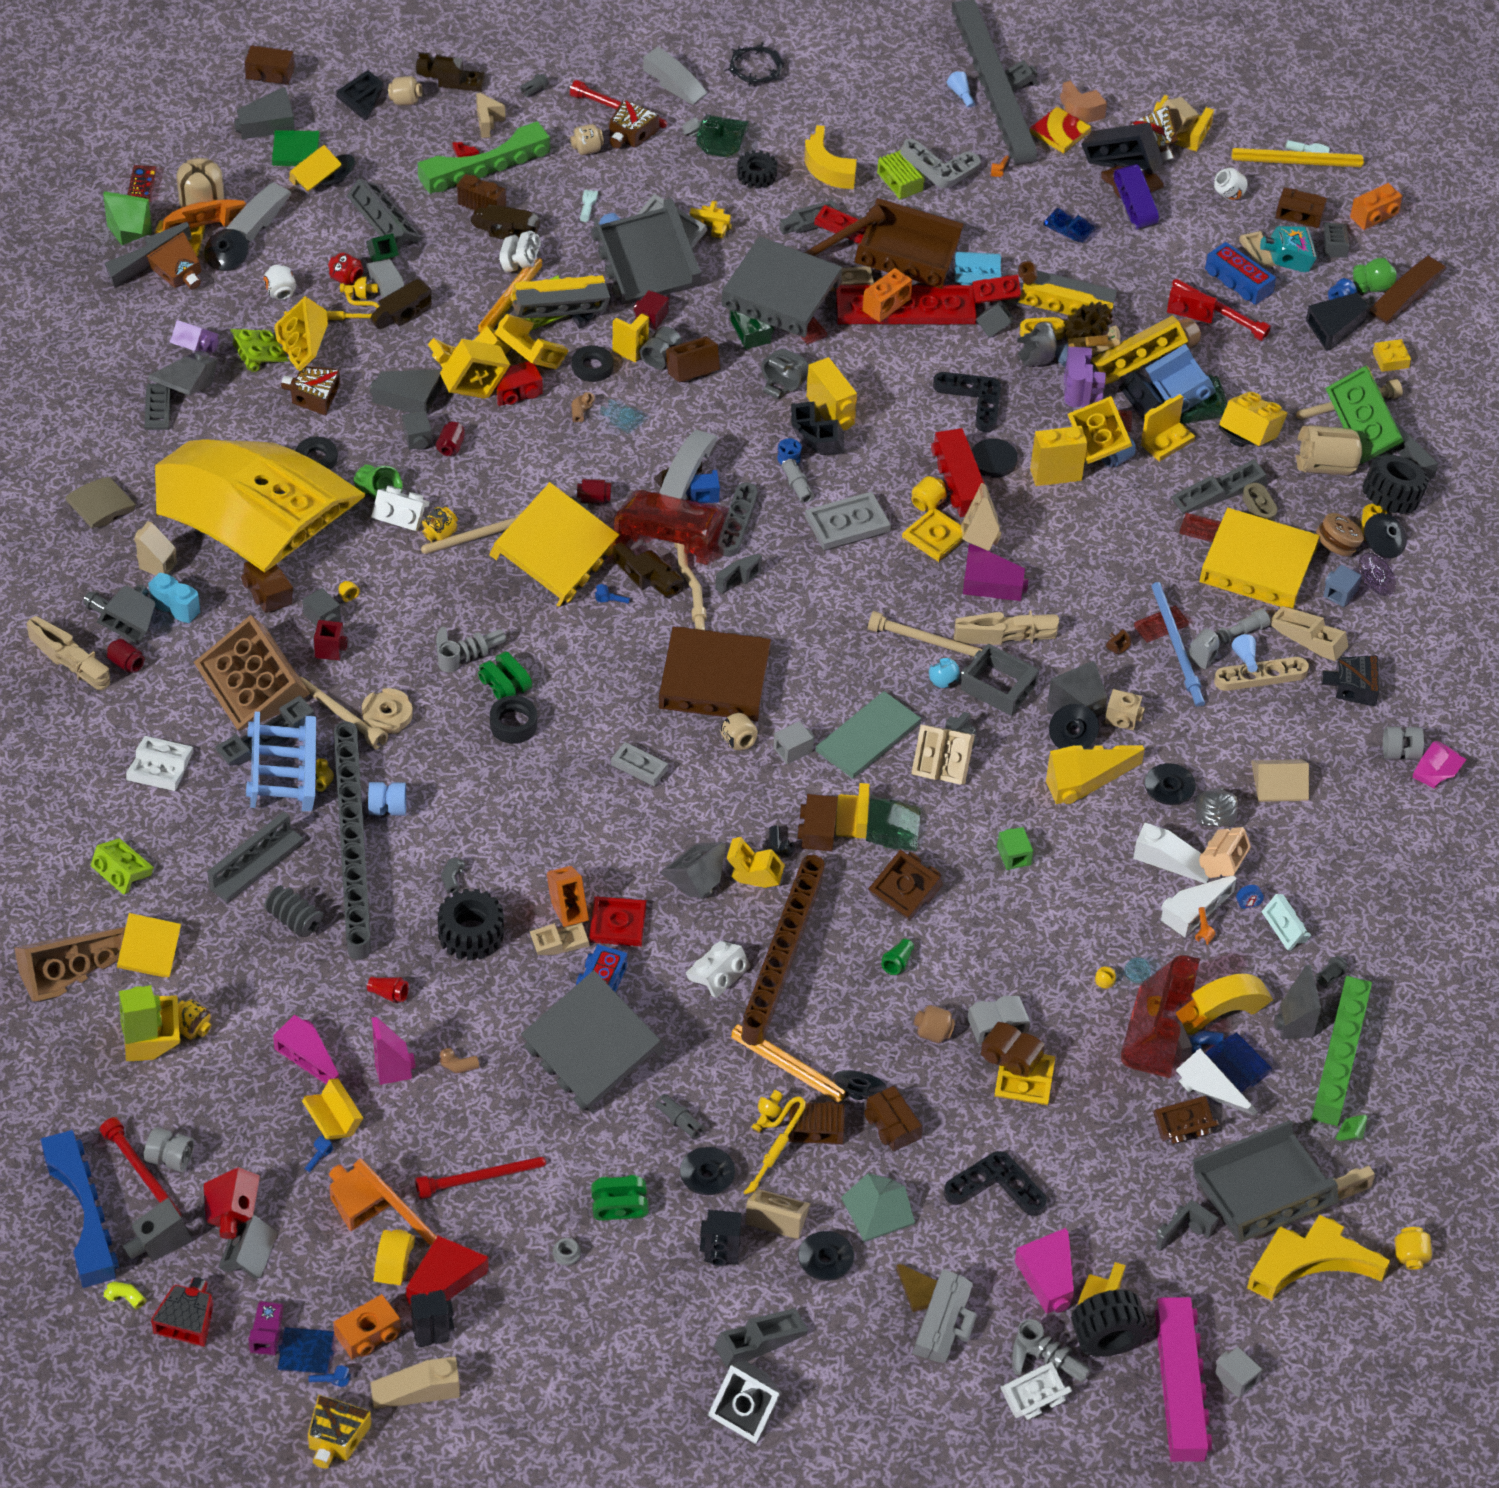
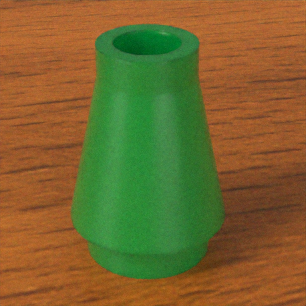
M904 938L883 954L881 962L883 970L890 975H898L904 972L911 952L914 950V944L909 939Z

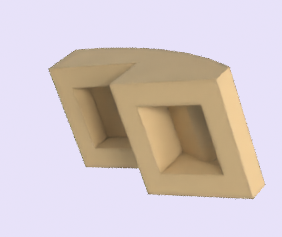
M554 923L530 931L537 955H556L590 946L582 923L558 929Z

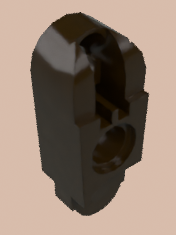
M488 204L487 208L480 207L476 209L471 216V223L474 227L489 232L490 237L501 240L513 235L520 238L521 233L533 231L537 234L541 225L537 215L530 211Z
M416 279L378 301L381 306L372 313L371 323L376 328L383 329L393 323L401 326L420 317L422 313L431 308V288L421 279Z

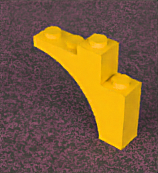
M1319 1214L1305 1238L1299 1236L1295 1231L1287 1230L1283 1227L1278 1228L1250 1274L1247 1289L1272 1301L1284 1287L1306 1275L1325 1271L1353 1272L1382 1282L1387 1273L1390 1260L1384 1258L1378 1252H1372L1360 1246L1352 1239L1343 1237L1344 1226L1331 1218H1326Z

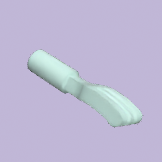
M1287 140L1285 148L1293 151L1329 153L1330 150L1329 147L1318 143L1305 145Z
M584 190L583 203L585 205L580 215L582 222L589 220L591 206L596 203L598 191Z

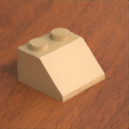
M981 483L961 524L962 538L964 541L990 551L992 544L997 545L1000 539V524L998 523V516L985 484Z

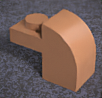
M1071 81L1063 83L1060 99L1065 106L1064 111L1085 123L1105 118L1107 102L1097 90L1081 94Z

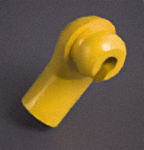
M323 758L317 759L315 763V776L317 778L315 789L320 792L324 791L334 778L332 770L328 767V761Z

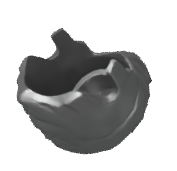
M1037 323L1032 332L1017 338V343L1024 344L1023 348L1018 352V357L1024 363V366L1047 364L1054 358L1056 338L1052 323Z
M1214 788L1200 793L1196 797L1195 805L1197 824L1217 828L1234 826L1238 809L1237 797L1233 793L1226 792L1223 788Z

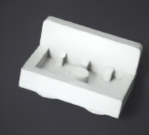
M387 486V489H378L371 518L418 531L424 508L429 507L430 502L423 500V495L412 492L406 495L401 493L400 488Z
M720 941L714 944L711 950L701 959L697 960L686 972V975L692 982L707 985L711 995L718 998L750 968V964L742 946Z
M1052 1362L1000 1387L1016 1418L1025 1416L1026 1420L1042 1413L1040 1407L1048 1403L1050 1407H1054L1066 1401L1064 1395L1072 1391L1070 1386L1064 1387Z

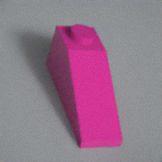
M294 1014L273 1035L276 1051L323 1083L327 1084L329 1079H339V1073L310 1021L302 1020Z
M373 1017L374 1059L379 1084L412 1079L411 1069H416L414 1054L408 1053L406 1043L378 1017Z

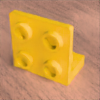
M1181 394L1174 398H1169L1155 409H1150L1145 415L1141 446L1159 462L1195 441V435L1180 423L1184 400Z

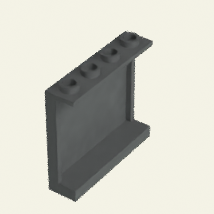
M672 198L663 200V208L616 221L599 224L598 219L594 218V228H591L592 238L594 242L598 241L600 246L598 247L599 257L601 261L605 260L606 262L605 272L607 278L613 281L612 291L614 297L619 298L622 305L641 300L648 290L665 295L700 285L701 272Z
M759 236L723 288L722 306L750 318L768 323L771 326L789 331L792 334L806 337L808 323L832 287L838 289L840 286L842 267Z
M594 970L521 1033L526 1041L523 1046L533 1058L538 1055L542 1059L539 1064L549 1075L554 1072L559 1077L556 1080L558 1085L566 1093L571 1090L575 1094L573 1101L582 1111L588 1108L592 1114L596 1113L593 1106L652 1053L660 1057L667 1051L662 1041Z
M1291 1120L1192 1160L1194 1177L1239 1243L1339 1203L1337 1182L1333 1177L1327 1179L1324 1177L1295 1137Z

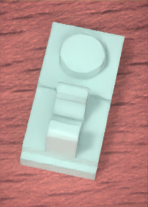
M1276 894L1262 910L1263 915L1287 950H1292L1297 943H1306L1311 937V934L1307 932L1303 922L1299 920L1283 894Z

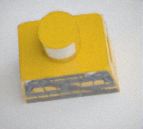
M319 1395L308 1433L309 1449L317 1451L312 1460L313 1463L320 1468L327 1469L333 1457L347 1461L371 1426L370 1411Z

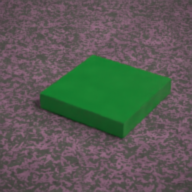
M275 130L272 166H297L319 149V131Z

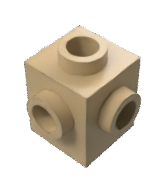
M1113 689L1107 706L1105 724L1134 731L1136 722H1141L1144 715L1145 707H1141L1142 696Z

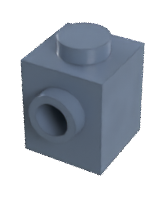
M1341 564L1335 572L1331 571L1328 574L1323 597L1345 607L1359 590L1362 575Z

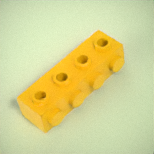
M1172 315L1124 340L1120 345L1092 357L1091 363L1096 372H1105L1106 385L1119 380L1121 376L1140 369L1142 365L1159 359L1163 354L1178 349L1188 342V339L1180 322Z

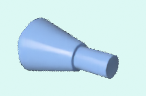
M952 73L947 80V85L963 99L967 108L974 107L975 102L970 95L966 73Z
M1247 634L1235 638L1232 642V650L1246 663L1249 672H1255L1258 669L1255 661V638Z

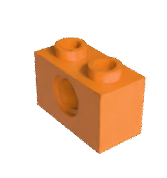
M383 1294L333 1321L334 1335L352 1360L358 1356L365 1357L374 1350V1347L383 1342L389 1343L393 1341L401 1332L400 1318ZM373 1328L371 1331H365L364 1329Z

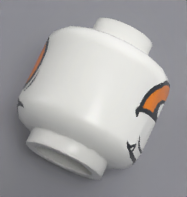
M1226 168L1216 175L1214 188L1225 199L1235 201L1245 193L1247 180L1245 176L1234 168Z
M273 265L264 274L263 280L270 297L282 300L290 298L295 292L296 282L290 268Z

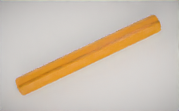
M536 258L533 266L521 270L479 323L478 332L481 333L486 326L491 328L496 326L513 304L511 293L514 283L521 281L530 282L542 267V260L540 258Z
M738 1024L732 1030L731 1037L834 1101L841 1102L845 1097L846 1091L839 1088L831 1079L764 1039L761 1044L755 1046L746 1044L741 1038L742 1025Z

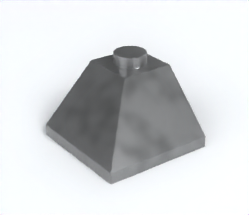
M196 351L150 374L148 380L191 395L213 384L217 359L209 357L210 355L207 352Z
M1094 661L1051 678L1047 702V711L1049 713L1055 714L1057 710L1069 704H1081L1090 708L1097 718L1103 714L1107 695Z
M723 842L696 843L662 869L660 874L687 896L699 897L700 899L705 898L713 892L712 888L720 883L726 846Z
M1305 965L1282 1000L1278 1014L1274 1015L1275 1030H1280L1282 1039L1314 1037L1321 1007L1311 965Z
M741 1360L730 1366L708 1416L757 1444L782 1392L766 1372L745 1360Z

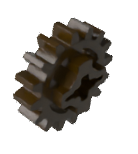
M1091 302L1087 307L1083 304L1082 307L1074 310L1075 313L1073 315L1067 316L1069 320L1064 322L1065 327L1063 330L1068 339L1102 336L1101 332L1108 331L1107 325L1113 323L1111 320L1113 315L1106 304L1102 305L1101 302H1098L1096 305L1094 302Z

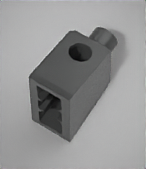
M136 585L134 589L123 586L106 605L97 623L133 643L140 644L148 630L155 602L147 597L149 590L144 585Z
M167 1198L132 1224L137 1237L124 1244L123 1247L131 1260L146 1251L153 1262L193 1242L180 1215L170 1199Z

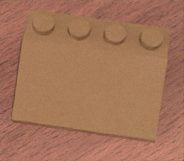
M252 615L247 617L194 661L197 669L238 731L247 728L249 721L253 722L255 712H260V722L279 715V708L296 697L301 696L304 699L310 694L267 628Z

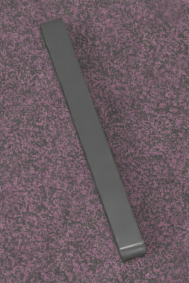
M953 1L952 15H955L956 25L962 31L960 33L963 42L967 44L966 49L969 57L973 59L974 69L979 73L978 79L981 86L983 85L985 88L983 90L987 100H990L991 105L989 106L991 111L997 117L995 120L998 128L1003 132L1001 135L1004 143L1008 144L1009 148L1007 150L1011 159L1013 158L1015 162L1013 165L1036 162L1037 151L976 1Z
M344 721L335 726L334 739L346 942L348 955L355 960H361L368 957L371 953L358 735L356 726L351 722Z

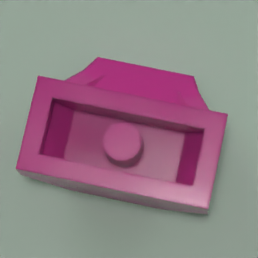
M1434 741L1419 761L1413 773V778L1435 789L1440 781L1455 777L1467 759L1443 743Z

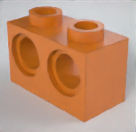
M894 268L864 290L862 311L878 322H881L910 300L912 279Z

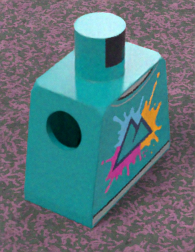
M1278 226L1271 237L1263 236L1260 241V249L1270 251L1273 263L1278 266L1299 272H1309L1317 258L1308 227Z

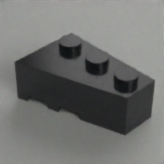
M1150 122L1093 130L1081 143L1087 161L1090 164L1113 168L1115 166L1128 167L1137 164L1141 170L1147 171V174L1154 175L1164 162Z

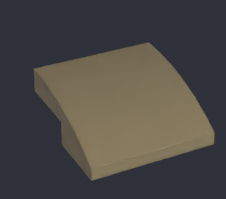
M110 476L77 488L69 493L65 499L91 528L106 526L113 522L114 516L129 514L136 507V504Z

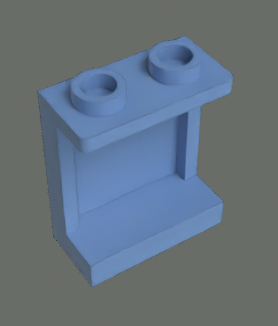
M1186 344L1145 368L1153 385L1165 401L1179 394L1184 397L1181 413L1216 393L1210 378L1199 367Z

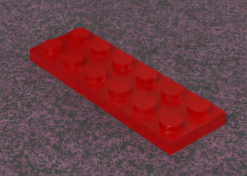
M840 285L835 291L837 324H976L973 285H943L942 289L930 285H912L910 300L881 322H878L862 311L864 290L871 285Z

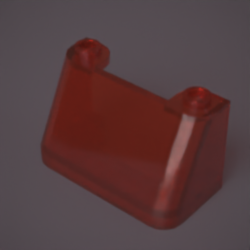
M635 490L616 514L614 531L619 536L615 544L622 542L626 546L630 539L638 542L640 535L683 544L684 553L689 554V552H692L697 558L696 563L708 565L723 526V513L715 506L645 490Z
M1187 955L1177 956L1141 983L1121 1051V1061L1126 1067L1166 1078L1171 1077L1181 1028L1175 1020L1162 1017L1164 1009L1174 1012L1179 1004H1187L1191 1001V994L1194 991L1200 963L1199 958Z

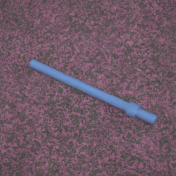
M1155 582L1151 587L1184 673L1186 689L1188 692H1191L1195 706H1203L1205 701L1200 690L1202 687L1201 683L1193 672L1161 583Z

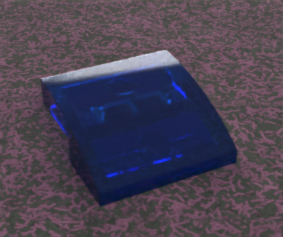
M1237 1032L1205 1052L1241 1093L1250 1085L1253 1087L1273 1071L1271 1066Z

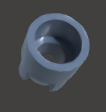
M1068 344L1059 346L1055 352L1058 362L1064 368L1066 366Z

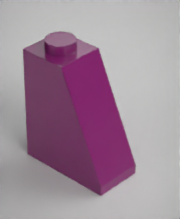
M969 544L963 595L1021 601L1022 593H1027L1029 579L1024 578L1025 568L981 547Z

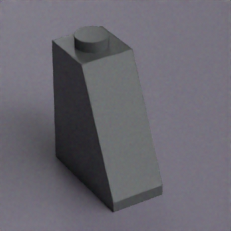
M286 87L280 88L237 109L238 119H234L236 133H241L242 140L274 135L275 130L295 131L294 115Z
M441 370L380 372L377 379L373 380L370 386L373 403L408 413L426 411L427 415L443 387V379L440 375Z

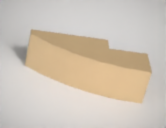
M1282 606L1270 619V625L1281 634L1324 658L1336 661L1348 648L1346 631L1325 626L1324 618Z

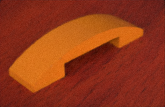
M213 200L194 203L169 214L163 220L162 231L185 222L188 223L190 229L220 222L225 227L234 220L246 206V203L241 200Z

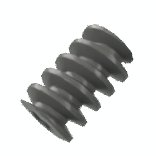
M282 885L275 887L265 900V910L276 919H279L282 924L287 925L299 937L311 935L323 919L321 911H316V907L313 905L308 906L309 902L306 899L301 900V896L298 893H294V890L290 887L286 889Z

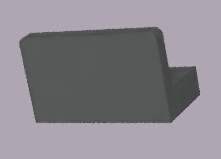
M253 1215L250 1220L237 1225L236 1238L229 1239L218 1267L225 1272L241 1268L253 1278H261L277 1237V1231Z

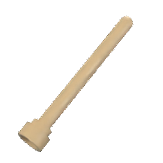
M1398 379L1387 381L1383 388H1379L1382 396L1386 398L1396 399L1402 397L1403 394L1402 386ZM1332 402L1299 410L1296 413V417L1298 419H1305L1334 411L1335 408Z
M524 510L519 511L515 518L425 544L421 547V551L424 554H429L505 531Z
M876 611L872 612L869 620L868 630L874 632L888 630L973 657L979 650L982 651V649L889 621L887 617L883 616V613Z
M299 677L309 691V695L343 720L353 723L357 730L365 735L367 744L377 750L380 747L376 745L380 742L383 745L387 742L388 734L380 727L368 726L305 678Z

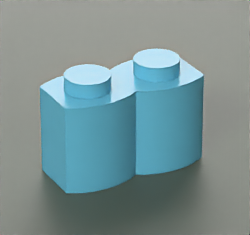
M158 573L148 583L150 599L154 600V607L170 612L174 618L185 623H190L200 613L199 595L193 587L178 583L174 577L165 573Z

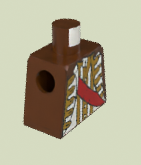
M624 99L609 122L610 144L617 149L624 143L636 148L659 131V115Z
M1169 105L1129 124L1135 125L1150 122L1163 161L1167 162L1175 158L1170 146L1176 144L1178 139Z
M305 366L298 372L296 378L284 376L281 389L291 391L292 404L327 415L341 385L340 369Z

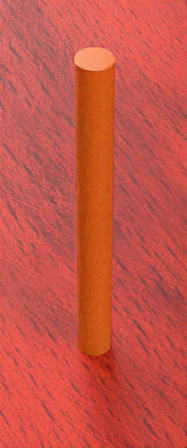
M362 1158L357 1160L353 1166L431 1246L437 1236Z

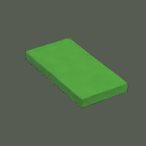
M1367 365L1325 388L1343 427L1354 430L1360 437L1362 445L1361 464L1404 441Z

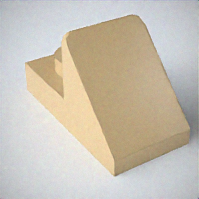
M476 93V108L481 138H489L490 130L494 129V122L505 121V106L482 93Z

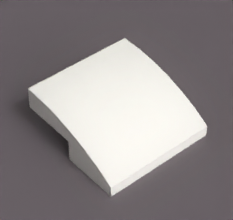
M145 736L136 749V758L127 770L126 780L176 791L192 756L193 747Z

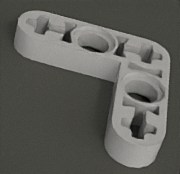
M906 139L900 149L901 155L934 184L944 189L950 188L972 175L981 163L980 158L975 153L964 152L944 164L914 139Z

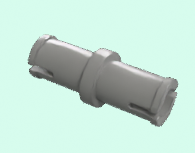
M795 459L784 461L781 467L789 479L788 484L790 488L795 490L801 504L804 501L805 503L812 501L814 494L807 484L806 475L801 473Z

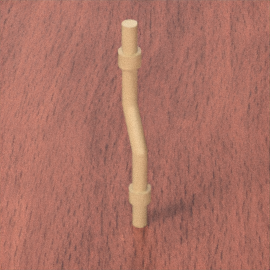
M677 520L675 522L676 535L674 536V546L678 553L679 571L692 589L694 608L691 613L692 621L695 622V629L705 630L707 615L706 609L703 607L702 586L688 567L687 548L689 546V539L685 532L684 520Z

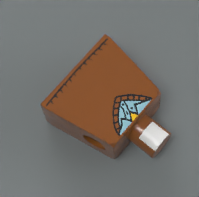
M183 232L147 255L150 268L174 288L185 283L190 290H194L201 284V280L197 276L202 271L199 259Z

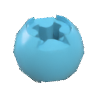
M950 658L940 659L939 663L934 666L931 664L929 667V678L939 688L949 687V683L959 680V666Z

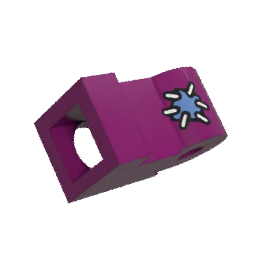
M259 1301L253 1329L250 1331L248 1339L250 1353L276 1356L283 1317V1303ZM258 1344H268L270 1347L263 1348Z

